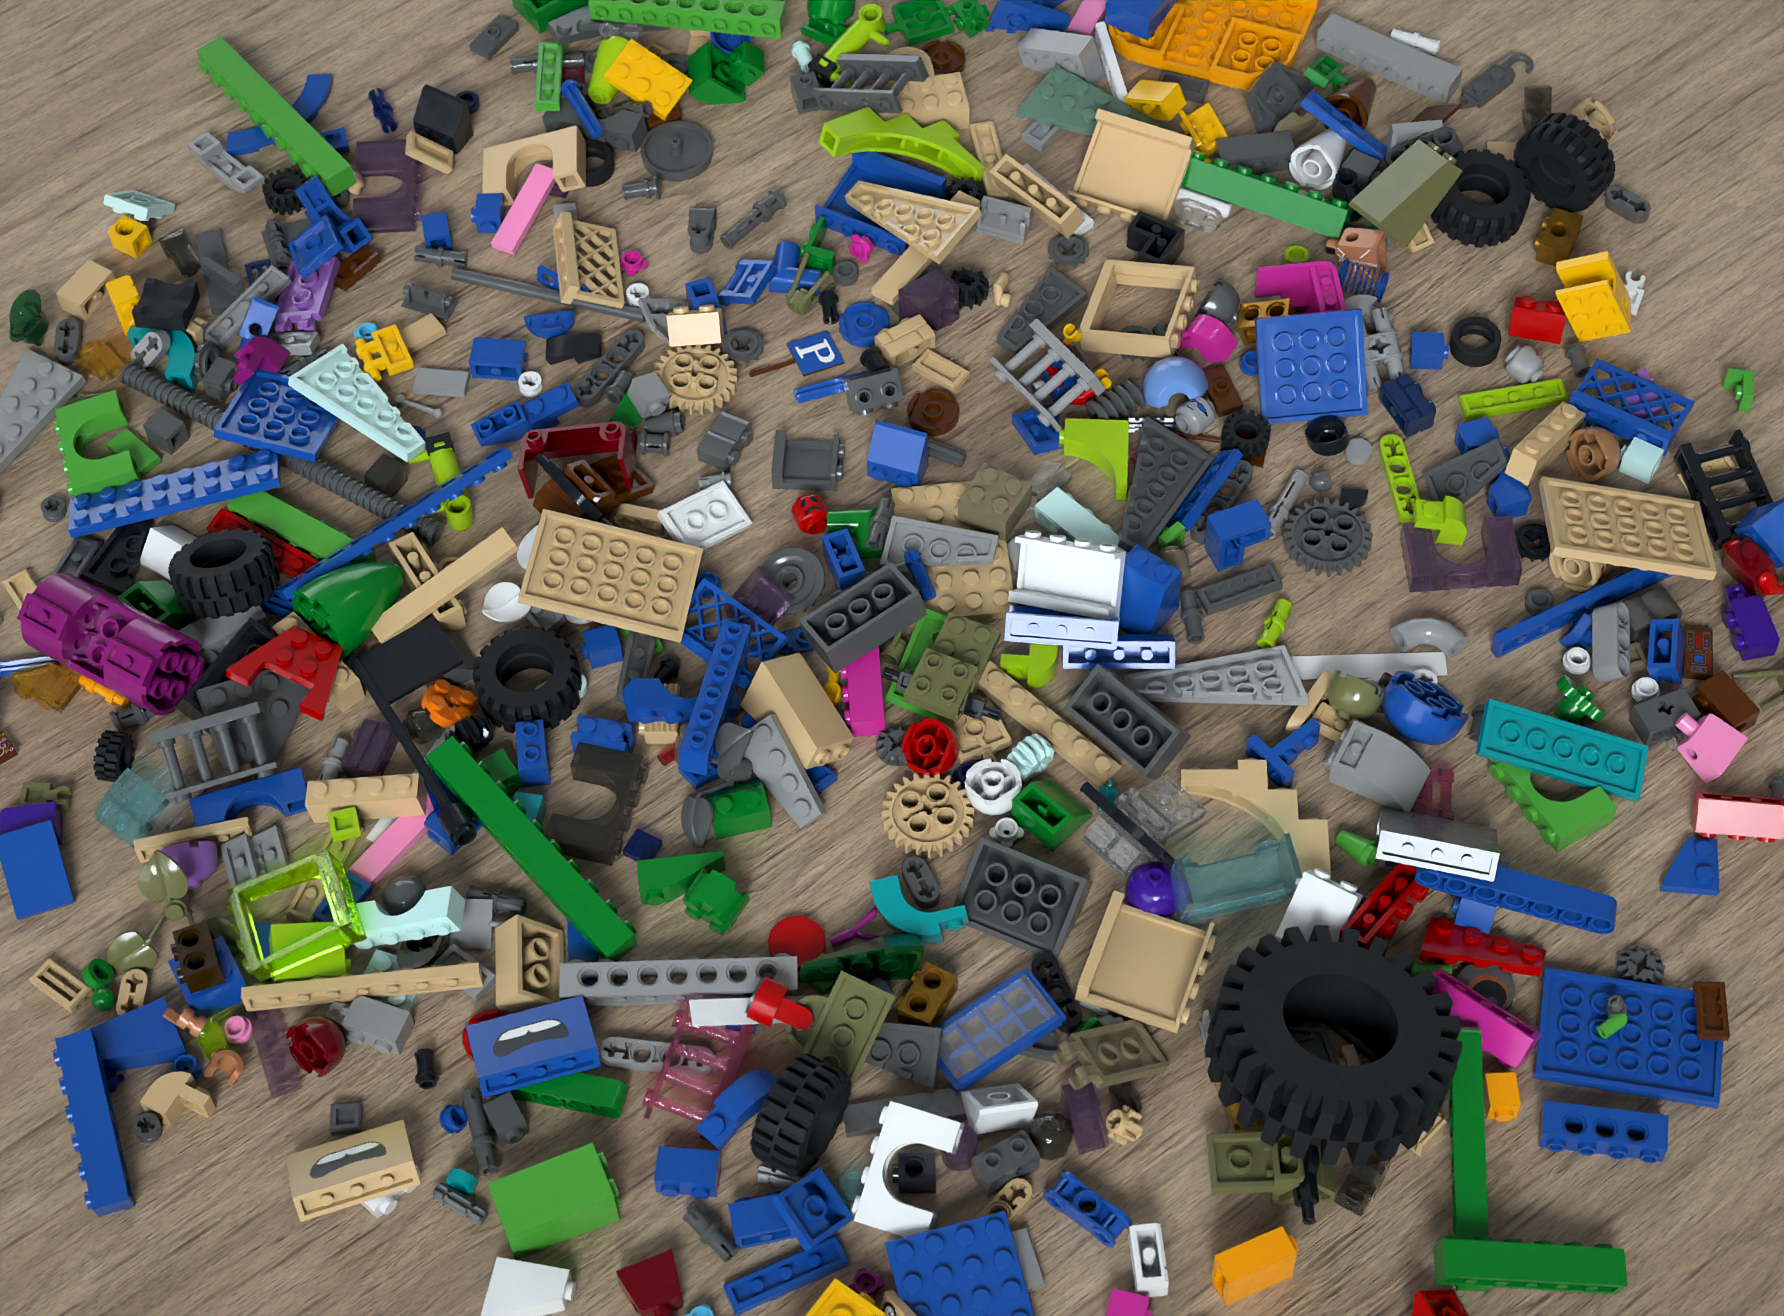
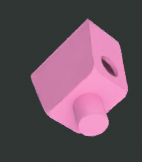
M1686 712L1675 723V726L1685 734V737L1677 746L1678 751L1705 783L1720 777L1748 740L1745 735L1710 713L1696 721Z

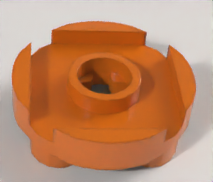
M438 679L433 685H430L421 699L423 710L426 707L431 713L429 718L447 729L455 725L458 720L477 714L476 696L471 691L462 690L444 679Z

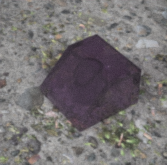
M942 267L933 270L898 290L899 323L906 317L912 318L920 314L932 330L939 331L946 326L954 324L959 319V286Z

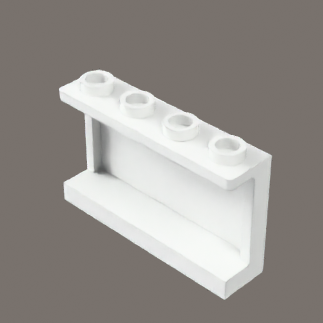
M1032 530L1025 531L1023 535L1015 536V542L1021 543L1017 588L1009 591L1008 602L1098 619L1110 620L1119 617L1126 551L1116 550V545L1113 544L1093 546L1091 541L1084 539H1075L1074 542L1066 541V536L1050 535V538L1042 537L1041 532Z

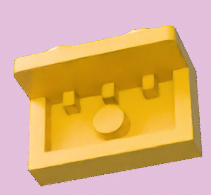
M1209 102L1188 116L1183 109L1179 111L1183 119L1179 124L1186 135L1191 133L1196 142L1195 150H1201L1206 154V158L1215 153L1216 139L1229 137Z

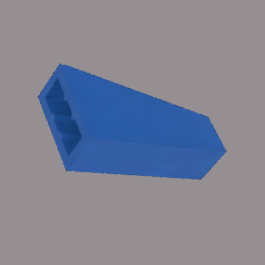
M164 997L91 1028L98 1037L105 1073L171 1063L178 1056L188 1054L177 1026L162 1017L168 1008Z

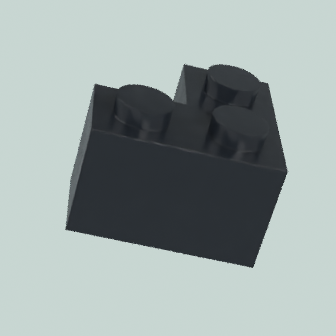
M1139 211L1128 226L1127 248L1139 253L1138 262L1173 265L1184 250L1185 229Z

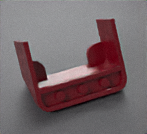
M613 421L537 429L527 432L521 440L517 470L528 499L534 498L538 462L535 461V457L540 452H543L549 459L618 452L617 460L627 489L633 488L638 440L635 429L630 425Z

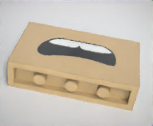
M404 1119L285 1156L292 1198L300 1222L421 1184Z

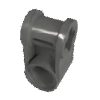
M690 207L687 229L691 237L690 249L692 252L705 254L712 249L714 232L717 226L716 207Z

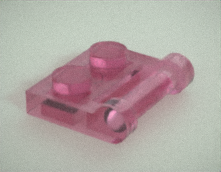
M1429 768L1431 771L1410 812L1455 821V814L1452 812L1454 771L1443 768ZM1433 781L1440 783V810H1433Z

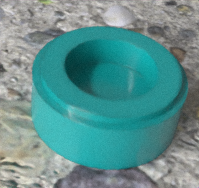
M451 1169L446 1178V1182L451 1188L464 1194L473 1193L478 1184V1180L473 1175L460 1169Z

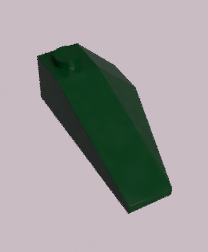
M895 932L891 935H884L802 963L798 981L799 983L835 982L841 970L862 981H870L876 977L883 980L911 979L914 972L919 968L924 954V945L916 934Z

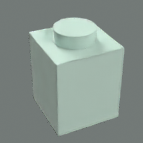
M1634 437L1630 445L1625 444L1621 450L1620 460L1622 461L1619 471L1649 484L1660 466L1664 449Z

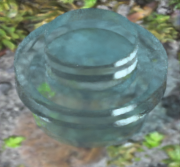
M848 1172L840 1178L838 1192L845 1201L854 1202L857 1195H862L865 1185L861 1183L862 1174Z

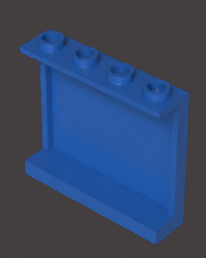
M876 152L852 153L853 163L824 206H815L816 224L819 217L823 216L826 218V229L842 233L847 237H851L854 234L866 236L871 240L873 246L901 256L910 245L848 205L844 196L859 180L944 199L946 178Z

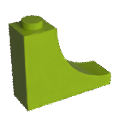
M1065 418V429L1059 431V445H1064V456L1078 457L1099 467L1110 479L1114 487L1116 500L1126 501L1129 420Z

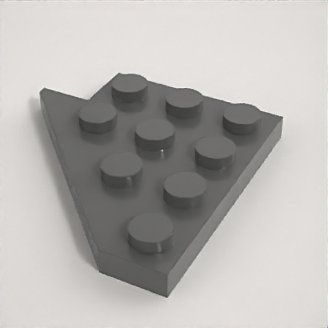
M270 670L260 672L249 687L230 680L198 689L196 694L204 717L262 701L265 712L257 714L259 719L256 722L268 762L273 763L300 711L299 704L309 693L310 689ZM241 719L231 721L229 732L239 765L250 764L251 768L258 767L245 723L242 724ZM210 727L209 731L223 771L229 770L218 732H214L213 727Z

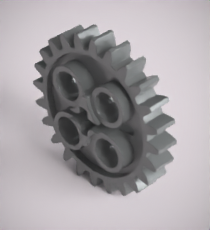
M1328 498L1324 499V504H1320L1317 499H1314L1313 506L1304 502L1303 510L1296 507L1294 515H1289L1288 523H1285L1283 542H1286L1285 551H1290V559L1297 558L1296 566L1299 567L1306 564V572L1314 568L1316 569L1317 576L1322 571H1326L1328 577H1331L1332 571H1336L1339 576H1342L1344 568L1351 573L1353 565L1360 567L1362 560L1367 559L1372 545L1373 533L1370 532L1371 524L1365 523V515L1358 516V508L1350 511L1348 502L1340 506L1339 499H1336L1333 504L1329 503Z

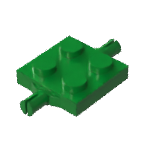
M912 0L891 6L892 15L896 22L886 24L884 31L885 35L899 31L904 36L908 46L954 33V25L950 19V16L954 15L951 5L946 6L940 0Z

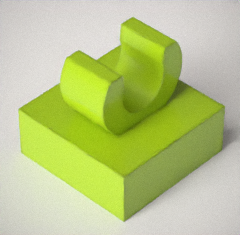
M355 806L327 813L334 843L362 836Z

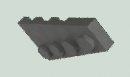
M1050 265L1046 270L1044 278L1037 282L1029 298H1025L1020 310L1011 317L999 333L997 344L1015 356L1033 340L1032 336L1035 333L1029 325L1036 318L1048 330L1052 329L1087 300V292Z

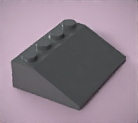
M980 837L953 907L965 905L970 922L965 925L1037 955H1050L1057 961L1083 909L1093 881L990 839Z

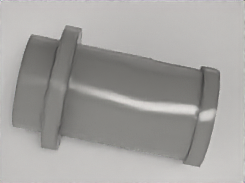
M722 471L719 475L698 477L699 490L702 491L724 480L729 489H732L731 474Z

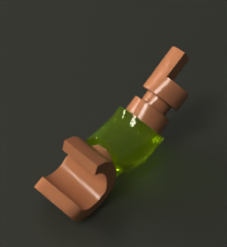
M169 1006L162 1017L183 1030L185 1028L190 1029L189 1034L196 1037L195 1041L201 1045L207 1058L210 1059L205 1069V1078L212 1077L216 1069H221L228 1075L229 1080L227 1084L233 1087L243 1072L244 1062L240 1055L229 1050L223 1026L212 1017L209 1019L202 1015L197 1017L194 1015L196 1011L188 1006L182 1014Z

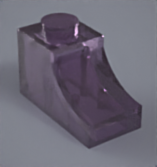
M1092 1082L1077 1090H1074L1071 1084L1061 1086V1104L1079 1154L1108 1147L1109 1140L1101 1116L1100 1103Z

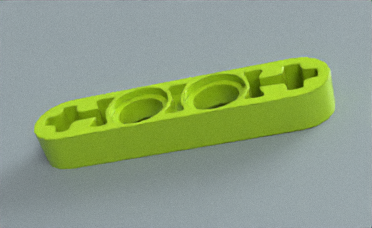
M1388 434L1380 440V460L1396 516L1402 524L1412 526L1414 525V515L1405 511L1406 504L1409 503L1410 511L1413 513L1415 499H1420L1402 438L1394 434ZM1388 445H1391L1392 448L1395 449L1394 456H1391L1392 452ZM1400 465L1404 468V471L1396 473L1390 467ZM1400 486H1405L1409 488L1411 492L1408 494H1400L1399 492H1397L1396 488Z

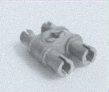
M1382 307V311L1379 308L1371 311L1377 331L1376 334H1367L1363 321L1366 391L1368 393L1373 392L1372 389L1378 391L1382 386L1377 369L1378 365L1387 366L1391 380H1396V378L1405 375L1402 364L1404 353H1401L1397 339L1398 332L1394 328L1392 329L1387 307Z

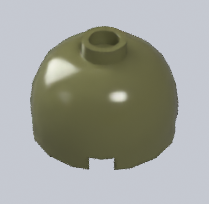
M1335 670L1327 687L1329 703L1337 709L1335 715L1348 722L1352 718L1363 720L1374 715L1382 705L1385 694L1382 692L1378 696L1375 694L1376 687L1350 674H1347L1346 678L1340 677L1341 671Z

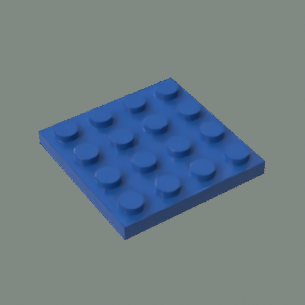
M1362 309L1255 318L1260 413L1263 415L1262 420L1267 419L1269 421L1268 424L1314 420L1321 416L1340 418L1368 415Z
M257 368L255 373L244 381L215 426L214 438L253 448L269 449L271 452L316 462L341 419L288 385L290 376Z
M1005 1211L884 1243L897 1294L916 1316H1034Z

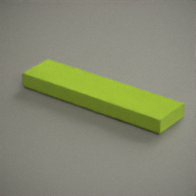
M1557 378L1459 395L1458 403L1465 421H1471L1484 417L1489 418L1558 406L1562 402L1568 404L1569 397L1562 379Z

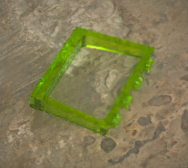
M328 849L227 890L230 901L226 903V907L235 918L231 925L234 931L241 937L236 943L241 952L246 955L242 959V964L250 974H253L260 981L323 954L367 939L344 866ZM321 878L334 918L333 924L264 958L249 903L271 893Z

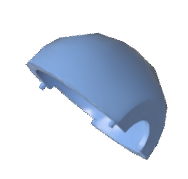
M1181 356L1166 357L1155 362L1147 370L1142 381V393L1145 403L1158 407V409L1168 405L1170 397L1176 393H1184L1190 400L1194 397L1202 396L1208 389V380L1204 371L1191 359Z

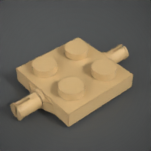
M986 697L988 700L987 705L994 707L989 697ZM963 714L960 719L953 721L943 716H937V720L951 727L958 737L960 751L957 760L960 766L977 759H991L992 762H998L994 754L1012 746V739L1001 719L997 722L982 716L978 720Z

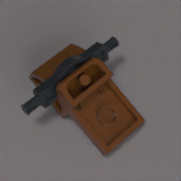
M540 452L536 455L535 461L542 466L551 479L536 493L533 506L540 514H542L543 509L614 526L609 521L611 508L653 493L655 485L635 465L633 488L627 489L617 460L618 454L588 464L584 459L568 464L563 469L565 471L564 474L543 452Z

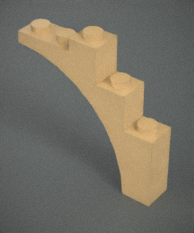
M1256 758L1238 760L1237 770L1229 768L1200 769L1197 767L1181 769L1180 794L1200 795L1224 801L1244 810L1260 821L1279 840L1289 855L1298 884L1304 871H1314V868L1321 869L1331 875L1328 820H1319L1314 817L1298 819L1297 790L1283 787L1268 789L1267 760H1258Z

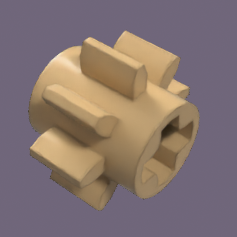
M1123 1105L1122 1110L1114 1109L1106 1119V1127L1109 1130L1107 1136L1123 1146H1126L1127 1141L1135 1142L1143 1132V1123L1140 1121L1142 1115L1126 1105Z

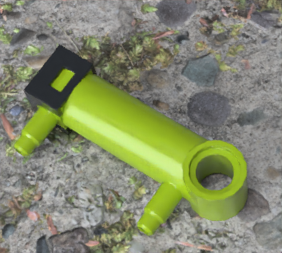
M869 3L861 7L858 13L859 17L823 55L818 53L807 64L809 72L814 71L819 84L825 88H830L840 76L841 69L836 59L841 53L858 54L871 39L885 47L890 44V40L883 35L886 25L882 9L879 5ZM848 81L844 85V88L847 89L850 87V81Z
M449 432L423 438L426 450L408 461L410 464L429 460L437 487L461 472ZM466 488L462 489L464 493L460 497L449 501V499L440 503L441 508L434 512L445 511L447 522L453 530L464 531L470 528L474 522L473 510Z

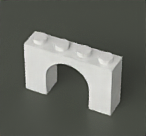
M890 1101L889 1107L884 1106L879 1123L883 1124L880 1136H875L873 1139L870 1153L874 1154L871 1166L866 1165L861 1179V1183L865 1184L861 1196H856L852 1213L856 1214L854 1218L856 1222L908 1237L933 1230L938 1213L907 1204L895 1196L887 1178L888 1166L892 1157L902 1147L914 1143L925 1144L956 1154L965 1124Z

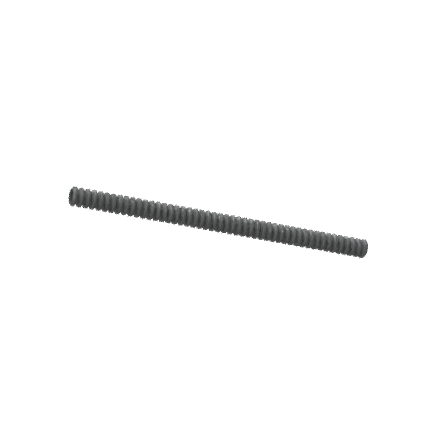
M133 362L126 363L120 371L119 380L121 383L132 387L134 390L151 397L167 407H171V409L184 414L186 417H190L211 430H214L225 412L224 409L212 405L210 402L199 398L197 395H193L191 392H187L185 389L174 385L172 382H168L166 379L143 369ZM241 444L242 446L247 447L251 451L258 452L259 450H261L259 448H253L251 446ZM280 454V465L293 471L303 478H307L309 481H313L314 484L326 488L328 491L347 499L349 502H353L368 512H373L374 515L380 516L382 519L386 520L408 506L393 497H389L388 494L382 493L366 483H362L361 480L355 479V477L336 469L334 466H329L328 463L322 462L320 459H317L316 462H311ZM426 514L418 517L419 522L408 529L401 528L408 533L413 532L416 537H420L429 544L436 543L443 533L442 522L436 521Z

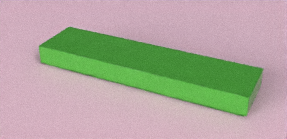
M539 42L535 111H560L564 44Z

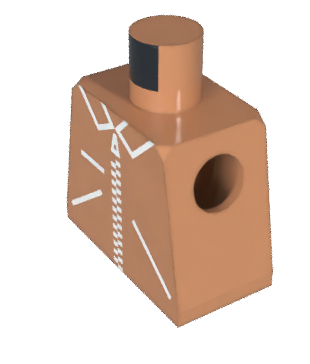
M1346 228L1340 240L1329 238L1325 251L1327 254L1338 256L1339 269L1344 259H1348L1349 262L1353 261L1352 275L1356 274L1358 264L1359 266L1363 264L1364 268L1369 266V271L1372 267H1374L1375 271L1379 269L1380 274L1387 267L1384 230ZM1352 262L1349 264L1347 272L1349 274L1352 269ZM1363 265L1360 267L1358 271V277H1360L1362 274ZM1368 267L1365 269V271H1364V273H1363V278H1364V279H1366V277H1367ZM1373 269L1371 270L1368 276V280L1370 281L1373 277ZM1379 270L1376 272L1373 282H1377Z

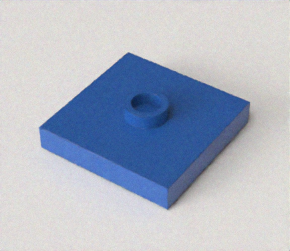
M326 214L287 245L296 268L304 279L344 248L332 220Z

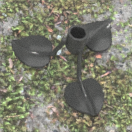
M725 723L718 730L715 748L719 755L717 758H712L711 763L718 764V775L725 782L698 792L696 798L687 797L682 807L681 824L684 833L699 848H704V842L713 821L712 805L707 798L703 797L724 787H733L734 781L746 782L752 774L750 761L742 758L754 731L735 723ZM682 724L679 727V733L675 740L674 753L678 766L680 747L688 724Z

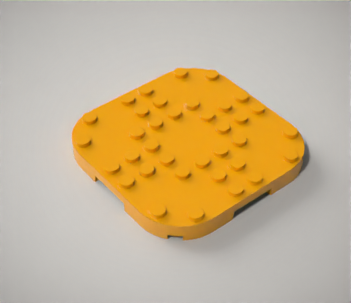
M1178 0L1148 41L1106 24V28L1113 48L1127 60L1248 91L1270 63L1277 61L1288 69L1293 68L1322 0Z

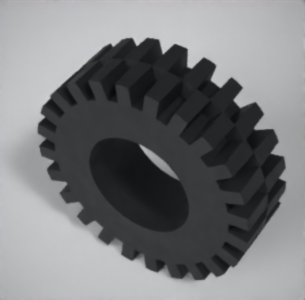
M1314 925L1309 941L1306 942L1300 928L1296 926L1285 929L1280 943L1271 933L1261 937L1256 951L1247 946L1239 953L1236 966L1231 964L1228 967L1207 1032L1209 1034L1205 1044V1057L1211 1058L1207 1071L1211 1082H1221L1218 1097L1225 1107L1240 1102L1236 1120L1245 1129L1260 1119L1265 1122L1260 1140L1273 1147L1283 1133L1294 1138L1289 1155L1304 1159L1309 1144L1320 1146L1321 1164L1336 1165L1342 1148H1347L1353 1166L1366 1165L1373 1148L1382 1161L1395 1157L1400 1143L1409 1150L1418 1143L1422 1131L1428 1133L1435 1123L1456 1072L1457 1063L1462 1051V1041L1457 1040L1461 1030L1459 1016H1449L1453 1002L1447 992L1433 994L1437 978L1432 972L1426 970L1414 977L1411 976L1416 958L1406 951H1403L1393 961L1385 958L1389 944L1388 941L1375 937L1369 950L1357 946L1358 930L1345 928L1340 942H1332L1328 925ZM1304 1022H1325L1340 1026L1360 1037L1372 1049L1378 1060L1355 1066L1327 1062L1302 1048L1294 1040L1287 1028Z

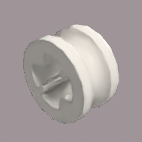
M635 283L627 288V301L629 306L641 309L638 303L639 298H636V295L641 294L640 298H650L649 289L642 283Z
M528 371L519 377V388L523 396L532 398L540 395L543 385L541 376L538 373Z

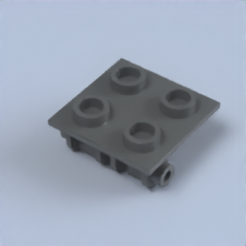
M273 218L267 221L265 225L266 231L261 233L271 265L277 269L290 266L291 261L294 260L287 245L312 225L309 219L281 226L280 222Z

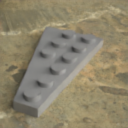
M27 348L0 398V474L56 415L55 409L64 407L86 383L82 375Z
M1285 645L1175 665V669H1153L1122 675V679L1149 702L1308 706V696Z

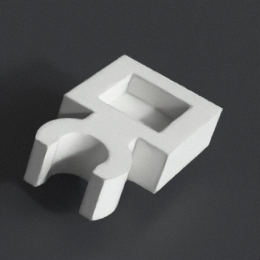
M1628 271L1625 276L1624 286L1631 298V314L1636 315L1645 291L1642 290L1645 276L1642 275L1639 281H1633L1631 279L1632 272Z

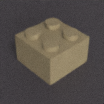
M984 463L958 500V520L985 533L999 535V539L1006 541L1032 503V484Z

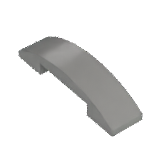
M208 132L187 144L189 150L211 174L236 192L246 193L265 180L264 176L250 165L247 167L243 166L224 151L221 142Z

